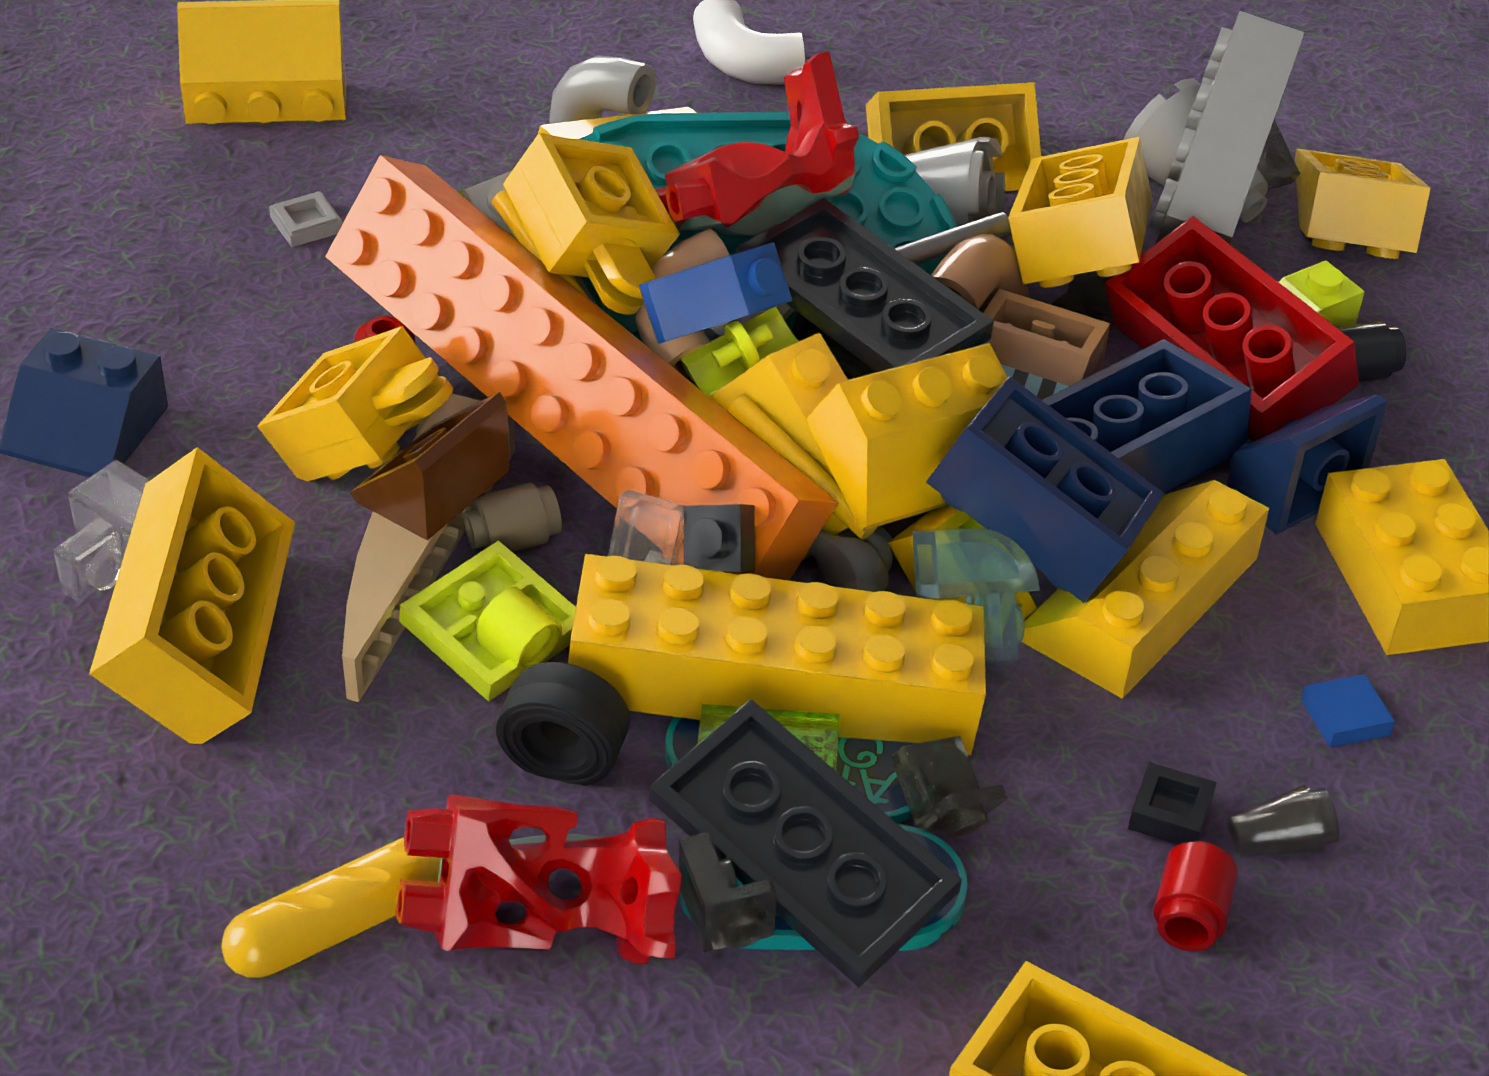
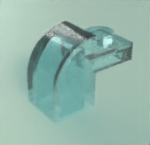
M944 528L912 531L916 596L936 599L966 597L967 604L984 606L985 660L1005 661L1019 659L1018 643L1022 641L1024 636V618L1021 608L1015 603V593L1040 591L1037 573L1025 551L1006 535L989 529Z

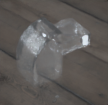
M118 460L113 461L67 492L76 534L54 548L53 553L62 592L79 604L98 590L105 591L116 584L145 484L149 482L147 478Z

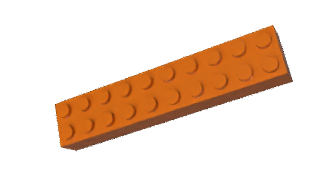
M383 155L379 156L325 257L487 397L500 392L507 402V414L681 565H684V506L755 505V572L728 573H751L766 578L790 581L839 502L562 276L549 273L541 260L427 166Z

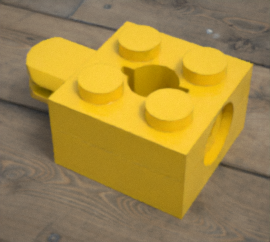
M539 133L507 177L503 186L517 211L519 219L523 222L539 253L540 260L546 266L549 273L589 277L602 303L607 308L624 315L637 313L645 304L639 285L656 279L651 268L663 257L680 235L632 148Z
M401 326L323 353L257 427L297 478L308 482L327 476L329 479L335 480L353 468L367 464L370 469H373L390 460L398 452L400 445L397 441L404 432L418 425L427 416L440 408L449 399L453 392V387L446 377L438 376L439 367L431 357L425 358L404 327Z

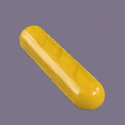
M404 837L247 909L234 917L224 931L221 948L225 963L239 975L247 978H263L276 974L395 917L400 880L438 882L440 858L407 856L404 851Z

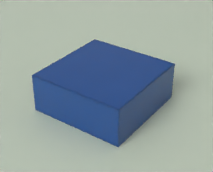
M1365 674L1304 686L1301 701L1329 747L1391 735L1395 721Z

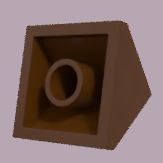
M498 392L432 425L354 488L350 494L358 504L428 541L510 471L506 400Z

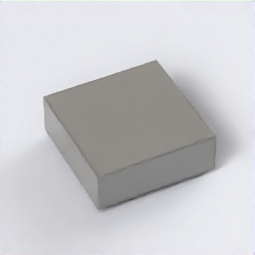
M321 191L269 206L270 218L291 247L336 235L343 225L341 218Z

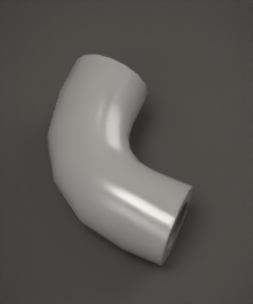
M600 55L571 66L553 90L549 124L602 118L603 110H613L626 115L645 112L652 101L655 91L656 77L654 69L651 65L624 57Z

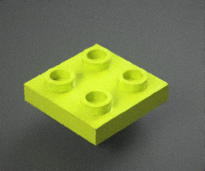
M498 540L400 604L399 622L489 702L511 687L515 679L525 669L535 664L547 662L570 645L576 607Z

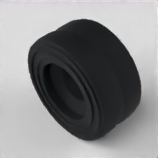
M546 662L528 667L515 679L498 715L496 735L504 753L524 771L552 780L587 786L602 780L614 767L620 748L629 730L630 716L623 697L602 677L572 664Z

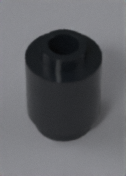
M1382 321L1336 326V328L1354 341L1359 382L1387 379L1393 372L1403 369L1407 354L1406 343L1401 330L1397 326H1387Z

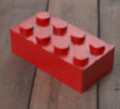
M1194 216L1140 256L1139 263L1131 264L1132 268L1130 270L1114 275L1105 282L1115 326L1142 349L1165 339L1252 389L1248 438L1253 442L1280 429L1290 420H1298L1321 407L1335 404L1359 385L1354 341Z

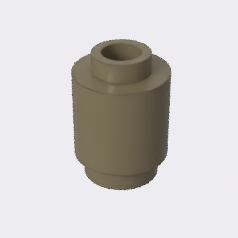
M530 482L482 494L471 503V511L463 513L464 529L472 549L481 547L486 549L499 540L511 552H516L547 544L549 536L560 534L562 531L559 505L549 485L536 487Z

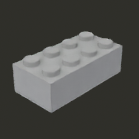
M1239 11L1232 30L1221 27L1149 228L1159 231L1155 244L1192 216L1196 217L1222 239L1230 243L1305 32Z

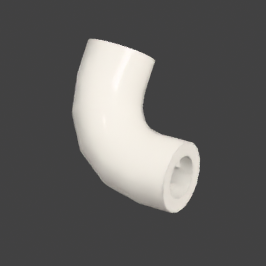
M704 0L695 9L693 21L697 41L706 59L727 76L751 84L785 85L784 77L793 70L803 68L805 53L802 33L768 34L751 30L745 26L741 6L735 0Z

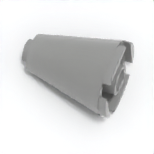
M1194 78L1184 79L1175 83L1174 85L1180 91L1168 100L1161 94L1152 99L1137 115L1123 139L1140 137L1148 177L1165 186L1170 167L1201 85ZM1258 168L1256 169L1239 217L1244 223L1257 217L1268 201L1265 197L1268 183Z
M979 137L904 155L917 166L916 172L931 187L936 195L941 194L954 217L957 227L1004 212L1005 173L994 172L992 158L1003 157L997 139Z

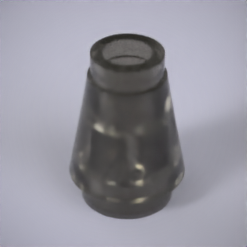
M1303 784L1248 808L1239 814L1228 816L1229 833L1233 842L1237 844L1236 850L1239 857L1251 854L1259 856L1323 853L1325 845L1339 841L1337 814L1332 799L1324 787L1310 790L1307 785Z

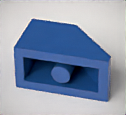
M774 242L639 285L658 344L792 301Z

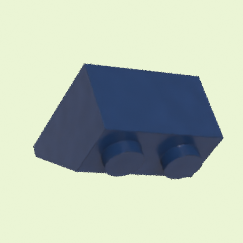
M50 328L20 363L0 439V454L110 483L168 408L161 356Z
M1380 394L1321 407L1298 420L1288 421L1280 429L1254 442L1250 441L1243 444L1234 452L1230 460L1227 487L1268 507L1269 512L1265 526L1276 535L1318 513L1328 473L1370 467L1388 400Z

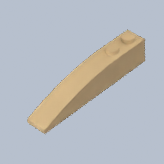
M451 394L449 399L440 408L419 423L414 440L432 425L480 402V400ZM507 414L510 460L515 452L514 419ZM492 485L483 494L489 493L494 485ZM471 504L428 541L383 516L372 512L357 554L346 605L342 651L346 699L356 702L361 700L405 629V626L399 622L400 604L435 581L465 533L463 513L471 511Z

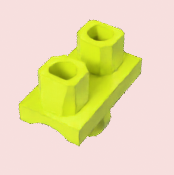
M775 306L742 325L736 319L730 321L723 327L724 335L682 357L681 360L683 368L695 386L710 397L767 355L795 344L799 340L793 335L780 311Z

